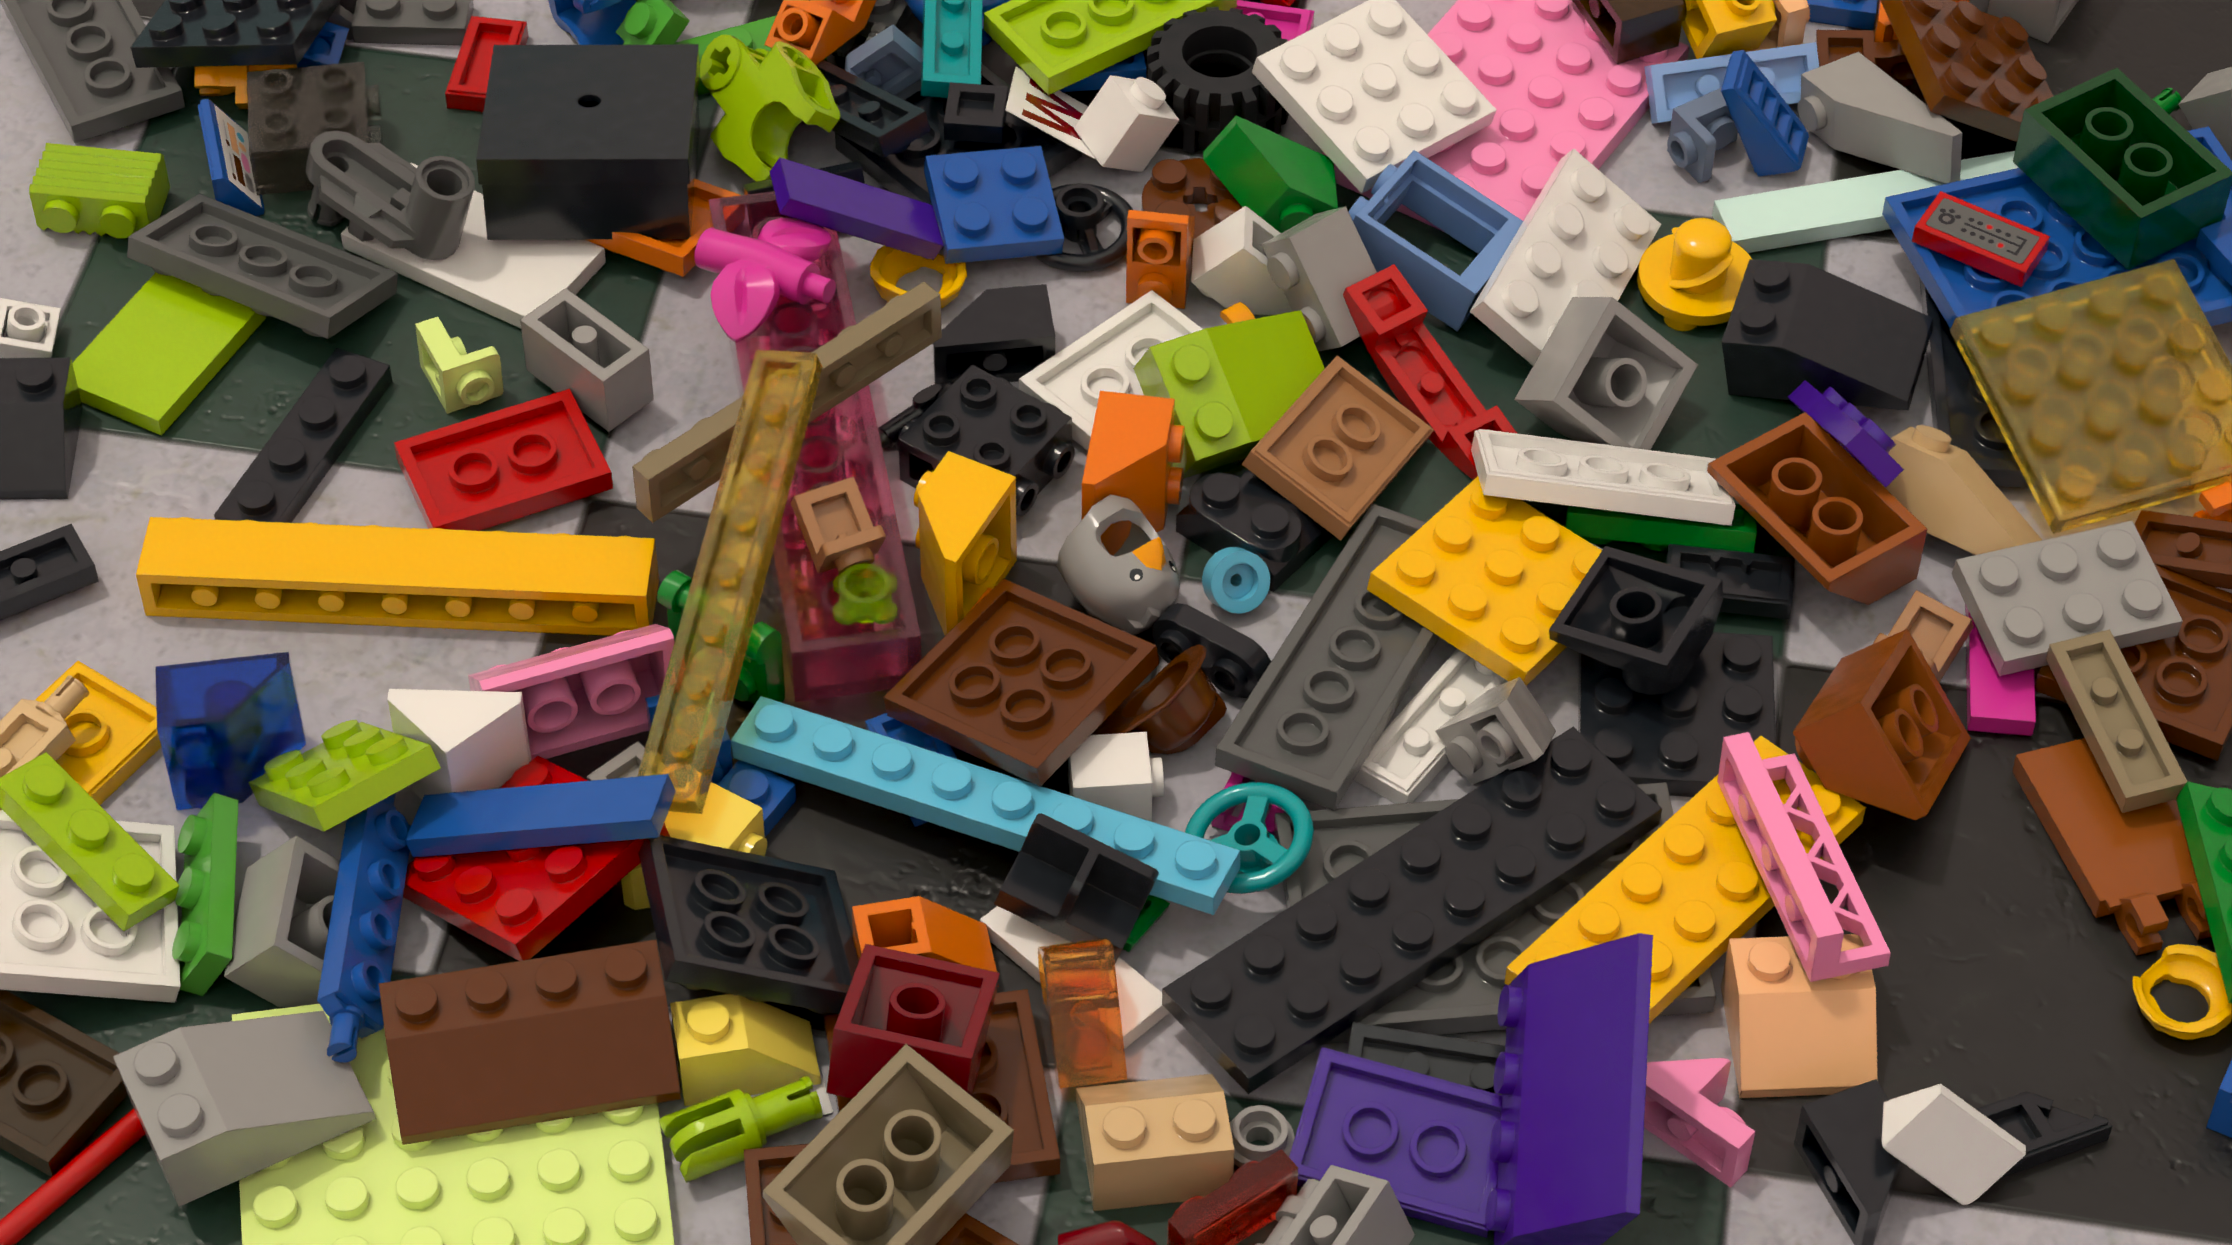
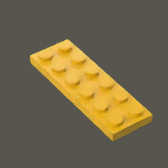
M1759 736L1754 741L1762 760L1788 755V753L1763 736ZM1799 762L1840 845L1862 824L1866 807L1851 797L1825 789L1818 775ZM1718 775L1506 967L1504 983L1509 985L1531 963L1637 933L1653 935L1650 1024L1727 951L1729 939L1741 938L1775 905L1717 782ZM1786 780L1772 781L1782 803L1785 804L1792 794ZM1795 829L1806 853H1809L1815 843L1813 837Z

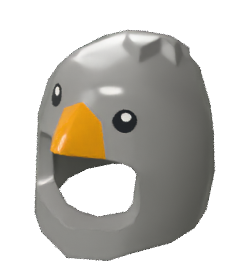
M1110 494L1093 505L1081 522L1067 536L1059 551L1056 566L1075 600L1091 617L1131 635L1140 634L1151 629L1167 608L1174 603L1179 594L1180 576L1172 554L1140 508L1129 498ZM1129 520L1132 525L1128 538L1114 556L1110 555L1101 542V535L1111 524Z

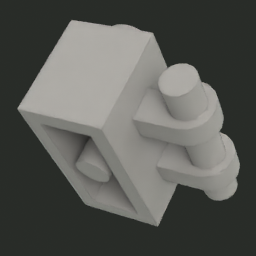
M1330 1165L1320 1181L1308 1179L1297 1196H1287L1275 1215L1278 1223L1264 1244L1257 1243L1254 1245H1409L1415 1234L1389 1181Z

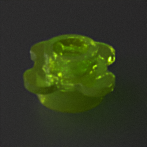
M857 564L846 569L833 581L834 591L839 594V602L833 607L834 619L844 625L853 624L855 621L859 623L876 622L878 624L892 622L897 616V606L892 602V593L898 587L896 577L874 564Z

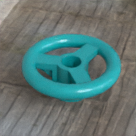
M1263 782L1237 784L1223 789L1208 798L1190 818L1185 833L1204 838L1207 828L1218 815L1231 807L1246 803L1242 820L1235 823L1227 834L1210 840L1240 850V870L1227 893H1254L1276 886L1290 877L1308 856L1314 835L1313 820L1303 801L1288 789ZM1270 804L1284 810L1292 820L1294 835L1288 850L1278 844L1277 839L1267 830L1265 818Z

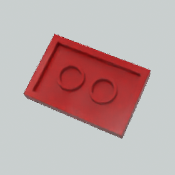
M570 388L394 442L396 459L428 529L442 528L447 530L480 531L613 489L612 472Z

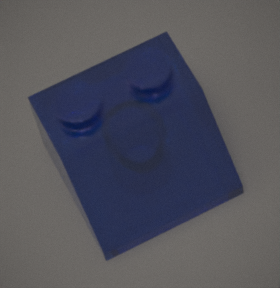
M289 652L155 667L157 730L177 810L202 809L213 793L239 800L238 803H243L253 794L248 782L266 773L264 769L266 763L286 752L301 750L306 745V734Z

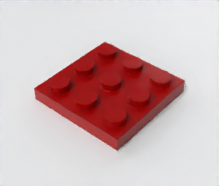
M537 755L528 764L516 770L512 777L499 788L588 780ZM664 823L660 835L670 837ZM645 839L416 857L407 867L403 898L518 961L529 960L641 863L639 851Z

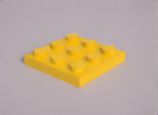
M1477 476L1370 573L1367 590L1505 680L1511 681L1520 677L1527 686L1567 648L1550 639L1549 629L1602 550L1521 499L1483 495L1479 477Z

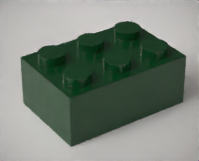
M2114 68L2024 110L2013 163L2127 270L2198 237L2200 228L2222 221L2232 186V171L2118 68Z

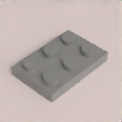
M2132 520L1956 559L1952 571L1953 579L1999 676L2048 665L2046 656L2049 644L2110 629L2121 649L2177 636L2183 622Z

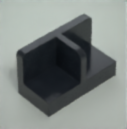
M1039 813L1030 827L1022 848L998 893L994 905L1116 964L1159 872L1157 869L1045 814Z

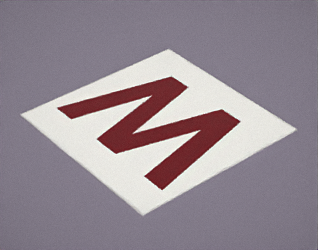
M1015 67L1005 110L1095 159L1074 129V126L1088 106L1060 90L1048 95L1024 70Z

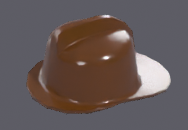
M1198 644L1175 657L1152 680L1132 692L1091 735L1147 732L1149 752L1166 755L1185 751L1196 744L1225 715L1227 710L1224 700L1216 692L1215 687L1201 668L1206 657V647Z

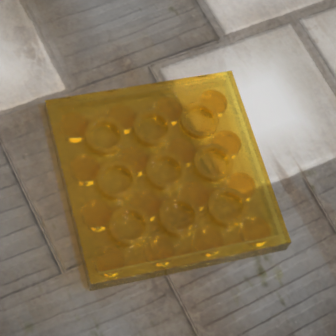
M2175 259L1955 318L1950 332L2053 534L2201 493L2225 482L2232 484V365Z

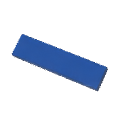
M669 774L429 794L424 795L405 842L413 857H427L658 838L676 790Z

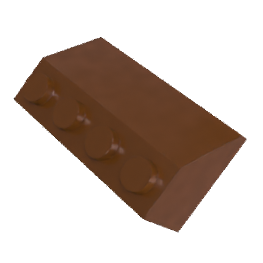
M656 939L379 983L385 1037L402 1145L681 1099L667 998Z

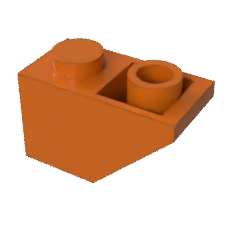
M1138 210L1128 211L1126 303H1133L1153 290L1175 308L1185 309L1192 272L1195 216Z
M921 896L852 906L853 940L859 960L865 944L997 972L985 923Z

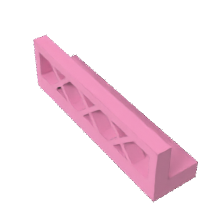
M1749 732L1723 737L1717 782L1810 982L1888 966L1891 952L1795 753L1762 760ZM1786 780L1792 794L1785 804L1782 803L1772 781ZM1795 829L1813 837L1815 843L1809 853H1806ZM1819 879L1836 885L1839 894L1832 904L1829 902ZM1843 929L1860 936L1865 947L1841 951L1844 935Z

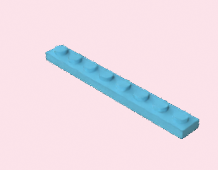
M760 696L731 739L734 759L1018 852L1022 848L1036 815L1039 813L1045 814L1157 869L1159 875L1150 895L1214 915L1240 870V850L1055 790L1040 787L1024 780Z

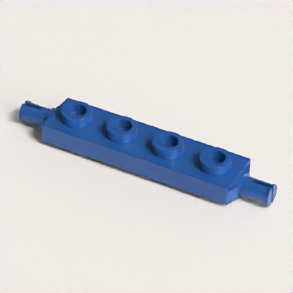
M396 793L350 817L346 821L317 997L318 1003L329 1016L330 1024L332 1025L327 1055L329 1057L333 1055L332 1060L340 1063H347L356 1058L358 1038L367 1037L382 1030L384 1027L379 983L390 982L410 853L405 838L411 825L408 824L406 818L394 806Z

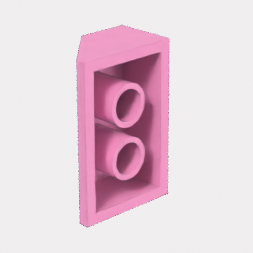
M658 624L635 630L621 631L613 636L573 647L559 648L551 653L507 665H497L488 670L468 675L470 691L522 692L531 759H534L537 755L548 759L648 731L645 698L679 689L674 636L670 628Z

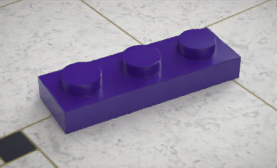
M1804 380L1788 396L1802 413L1806 412L1883 486L1887 487L1904 470L1888 454L1896 446L1894 441L1870 418L1867 419L1853 404L1847 403L1832 387H1829L1821 394Z

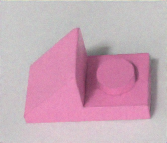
M1727 1058L1647 1062L1644 1128L1731 1188L1748 1170L1755 1131L1748 1127L1736 1112L1727 1107L1718 1106V1103L1725 1095L1731 1061Z

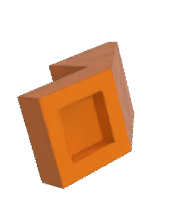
M783 0L764 45L772 48L778 41L787 43L804 53L817 65L865 28L876 0Z

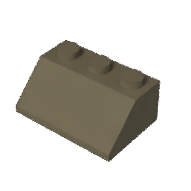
M905 1044L763 1190V1198L798 1245H936L1009 1168L1014 1129Z

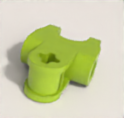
M720 35L713 39L702 55L700 63L701 81L725 112L711 132L710 137L725 159L736 164L756 182L771 179L770 170L779 157L788 160L790 137L802 121L806 124L817 125L830 133L840 119V111L832 96L827 79L811 59L787 43L778 41L770 51L766 49L754 50L745 46L741 40L734 36Z

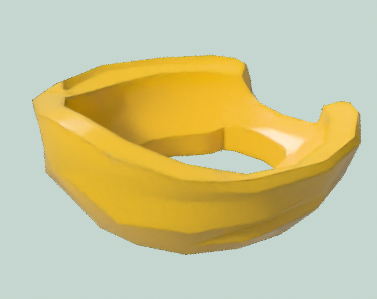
M883 246L877 250L870 263V277L881 298L889 302L892 298L908 292L896 287L898 280L905 274L914 272L921 267L936 270L943 275L942 287L938 292L941 297V308H943L959 295L967 277L966 262L945 264L944 256L939 253L932 260Z
M2170 945L2163 950L2161 958L2147 969L2141 977L2133 976V990L2142 1014L2156 1030L2183 1040H2194L2215 1035L2232 1020V1003L2228 1002L2217 955L2210 950L2194 945ZM2163 980L2191 986L2205 997L2208 1003V1013L2199 1021L2190 1023L2178 1022L2167 1017L2160 1010L2150 992L2154 986Z

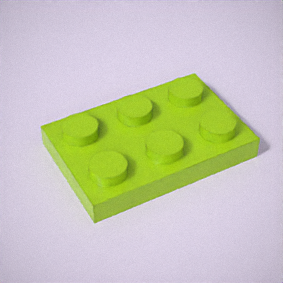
M349 720L325 731L321 735L323 743L302 754L300 750H294L273 758L264 766L266 773L248 783L259 806L325 832L441 769L430 744L364 722L358 723L357 720Z

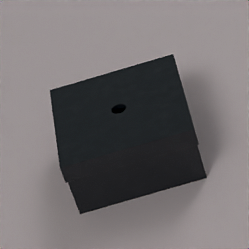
M699 44L494 45L476 158L478 183L482 185L487 240L612 239V232L639 233L653 239H689L691 237L694 178L696 179L700 133L698 99L700 74Z

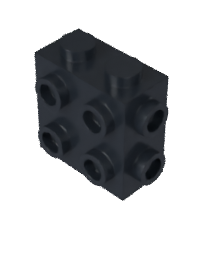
M971 365L955 382H949L941 389L935 402L918 419H911L901 430L897 440L900 480L916 488L923 474L927 471L933 472L946 453L950 451L1015 476L1016 516H1024L1032 508L1037 495L1053 478H1061L1072 464L1075 455V448L1072 446V417L1063 413L1055 405L1044 403L1019 390L1006 379L995 377Z

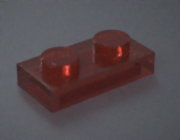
M1282 1149L1261 1162L1254 1160L1244 1164L1221 1187L1205 1197L1194 1196L1176 1209L1172 1217L1168 1219L1167 1245L1238 1244L1276 1220L1275 1215L1287 1196H1297L1298 1167Z

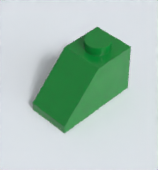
M1237 115L1203 152L1205 163L1242 207L1247 206L1280 233L1317 213L1338 208L1334 163L1329 157Z

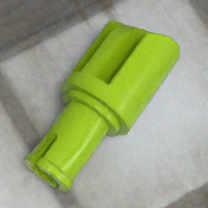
M808 1076L801 1077L798 1081L753 1098L748 1093L743 1094L737 1088L661 1117L659 1123L665 1136L671 1139L669 1146L676 1161L682 1162L680 1171L685 1182L687 1183L744 1161V1150L763 1148L767 1143L766 1137L813 1119H821L823 1112L816 1091L811 1093L809 1091L813 1089V1083Z

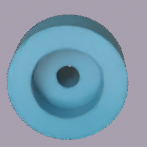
M1228 547L1216 552L1208 560L1202 575V585L1206 596L1214 605L1231 613H1246L1257 608L1266 598L1270 588V573L1266 563L1258 555L1243 548Z

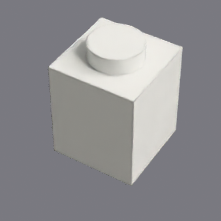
M1110 75L1074 126V129L1102 167L1143 172L1179 119L1166 103L1164 91L1153 81L1144 77L1131 79Z
M1147 732L1090 735L1068 758L1070 796L1152 822V797H1164V776L1162 758L1149 757Z

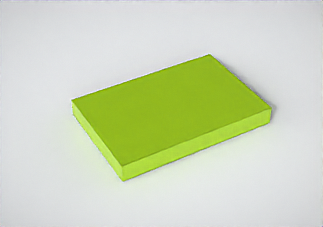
M155 272L72 363L81 402L162 436L261 325L266 316L259 315L250 307L226 297L210 295L204 292L201 287L174 276L161 275Z

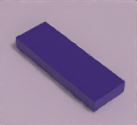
M779 157L770 170L780 214L926 259L934 260L944 246L934 208L931 204Z

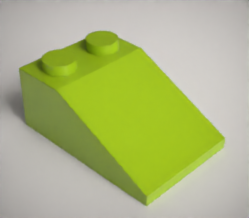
M1298 310L1205 328L1151 346L1133 369L1145 396L1175 399L1174 425L1185 426V438L1181 463L1173 462V467L1184 468L1183 479L1246 458L1256 444L1322 373L1325 367L1302 311Z

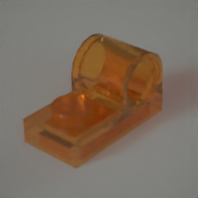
M1107 938L1038 947L1039 977L1044 1005L1049 1014L1055 1075L1058 1087L1061 1089L1128 1079L1113 944Z

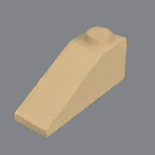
M1917 425L1916 428L1910 426L1891 438L1896 446L1888 454L1904 470L1885 488L1928 529V534L1974 555L2042 540L1970 454L1950 444L1952 439L1948 434L1930 426Z

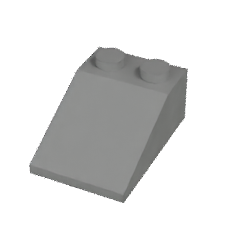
M324 1010L179 1027L113 1056L134 1110L178 1207L376 1119L374 1111L350 1063L336 1062L332 1060L333 1055L330 1057L327 1055L331 1025Z

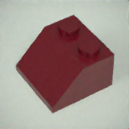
M865 944L834 1027L826 1093L853 1099L899 1050L907 1044L972 1096L980 1068L1000 973Z

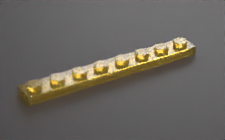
M756 350L638 772V776L669 774L676 790L669 809L670 812L703 813L823 368L816 353Z

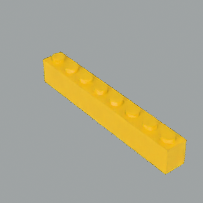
M189 517L149 518L136 571L145 616L613 636L621 631L635 630L652 625L659 584L655 538L570 535L566 533H518L500 530L471 531L442 528H400L377 525H329L312 522L282 523L253 520H212Z

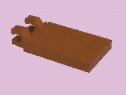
M2085 738L2016 755L2012 772L2095 918L2114 913L2120 931L2136 956L2161 950L2163 940L2156 931L2167 929L2169 920L2160 902L2175 898L2179 913L2196 939L2201 940L2212 937L2176 800L2122 813Z

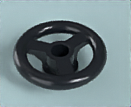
M1066 184L1052 188L1063 235L1067 240L1078 243L1083 254L1062 252L1061 254L1035 256L1036 258L1060 270L1089 272L1111 266L1127 255L1128 211L1133 210V208L1124 198L1114 191L1092 184ZM1113 212L1120 221L1121 232L1116 241L1104 249L1096 237L1097 225L1108 214Z

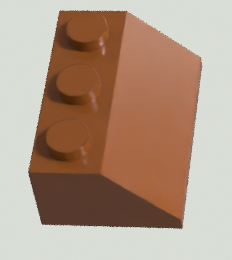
M1806 412L1708 463L1707 472L1828 591L1870 605L1917 579L1928 529Z
M1908 629L1841 658L1793 731L1799 758L1806 768L1811 771L1815 770L1825 789L1913 820L1928 814L1971 739Z

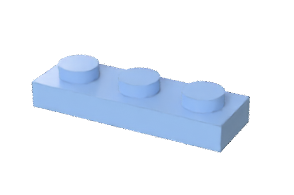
M1816 42L1746 52L1787 104L1799 103L1801 100V74L1819 67ZM1732 54L1644 66L1652 124L1671 121L1673 108L1722 88Z

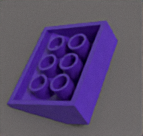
M1637 933L1531 963L1509 985L1503 987L1499 998L1497 1017L1499 1026L1506 1027L1505 1052H1501L1497 1058L1493 1080L1495 1093L1503 1094L1501 1119H1497L1493 1125L1489 1147L1491 1161L1498 1162L1497 1188H1492L1489 1193L1485 1213L1486 1228L1494 1231V1245H1601L1640 1215L1653 935Z

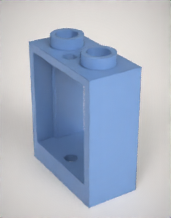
M1413 150L1398 168L1389 164L1374 184L1371 194H1373L1371 199L1367 200L1362 196L1359 197L1349 210V214L1376 271L1379 272L1395 264L1425 305L1428 313L1458 332L1472 315L1470 313L1471 308L1523 221L1422 154ZM1401 204L1478 254L1461 275L1453 272L1384 226V223Z

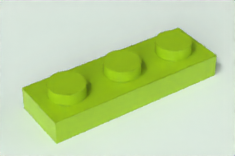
M47 752L0 777V808L123 931L175 901L180 885Z

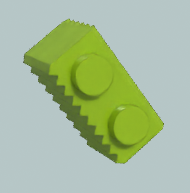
M46 143L45 151H42V159H39V168L36 167V175L33 176L32 184L29 185V195L36 224L43 231L49 228L59 233L75 231L79 234L85 231L89 235L96 232L100 236L106 233L120 239L128 238V236L157 220L161 215L170 190L163 154Z

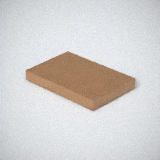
M1336 356L1256 444L1242 465L1341 541L1370 508L1371 504L1376 501L1424 445L1434 429L1342 358Z

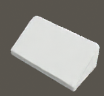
M1942 1084L1884 1102L1882 1124L1883 1148L1961 1205L1970 1204L1978 1199L2025 1156L2026 1146Z

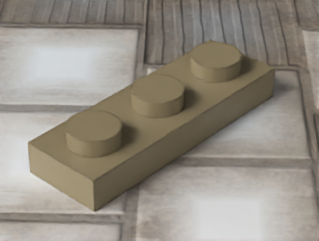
M2110 629L2049 644L2046 661L2121 812L2125 813L2176 800L2187 780Z

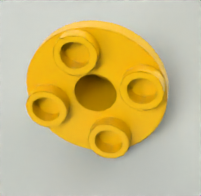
M1694 218L1684 222L1679 227L1673 228V234L1660 238L1646 249L1639 263L1638 288L1647 304L1664 316V322L1668 327L1678 331H1690L1697 326L1716 325L1729 321L1749 259L1752 258L1741 246L1732 241L1729 230L1723 224L1709 218Z

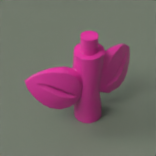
M778 218L768 221L763 226L757 239L713 227L706 229L702 233L695 249V263L701 269L719 274L713 281L711 303L714 314L728 338L738 343L753 334L768 319L776 306L779 295L802 305L807 304L812 298L824 303L831 301L835 294L836 282L833 279L820 275L819 266L813 263L830 247L832 238L829 232L815 224L799 219Z

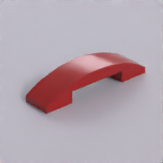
M1395 264L1345 288L1343 296L1357 330L1394 395L1405 408L1434 429L1428 439L1449 461L1474 480L1478 476L1471 452L1474 431L1485 429L1517 433L1497 405L1486 410L1423 324L1428 310Z

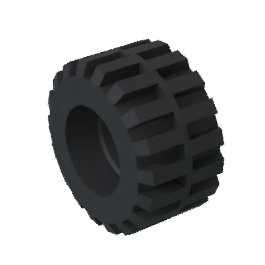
M1206 7V11L1199 13L1191 10L1184 12L1182 19L1172 18L1164 23V31H1156L1151 38V46L1148 47L1147 79L1156 83L1164 91L1166 103L1179 119L1166 138V141L1172 145L1181 143L1183 144L1184 151L1193 154L1198 150L1205 151L1236 115L1279 134L1281 132V125L1286 124L1289 113L1252 73V69L1258 56L1288 42L1287 39L1281 38L1282 31L1275 25H1265V18L1255 13L1250 16L1245 15L1242 9L1231 8L1230 11L1219 10V7Z

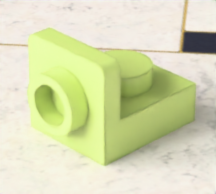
M439 317L415 324L420 366L447 414L481 404L503 394L500 355L495 347L490 346L467 354L461 339L458 336L450 338Z

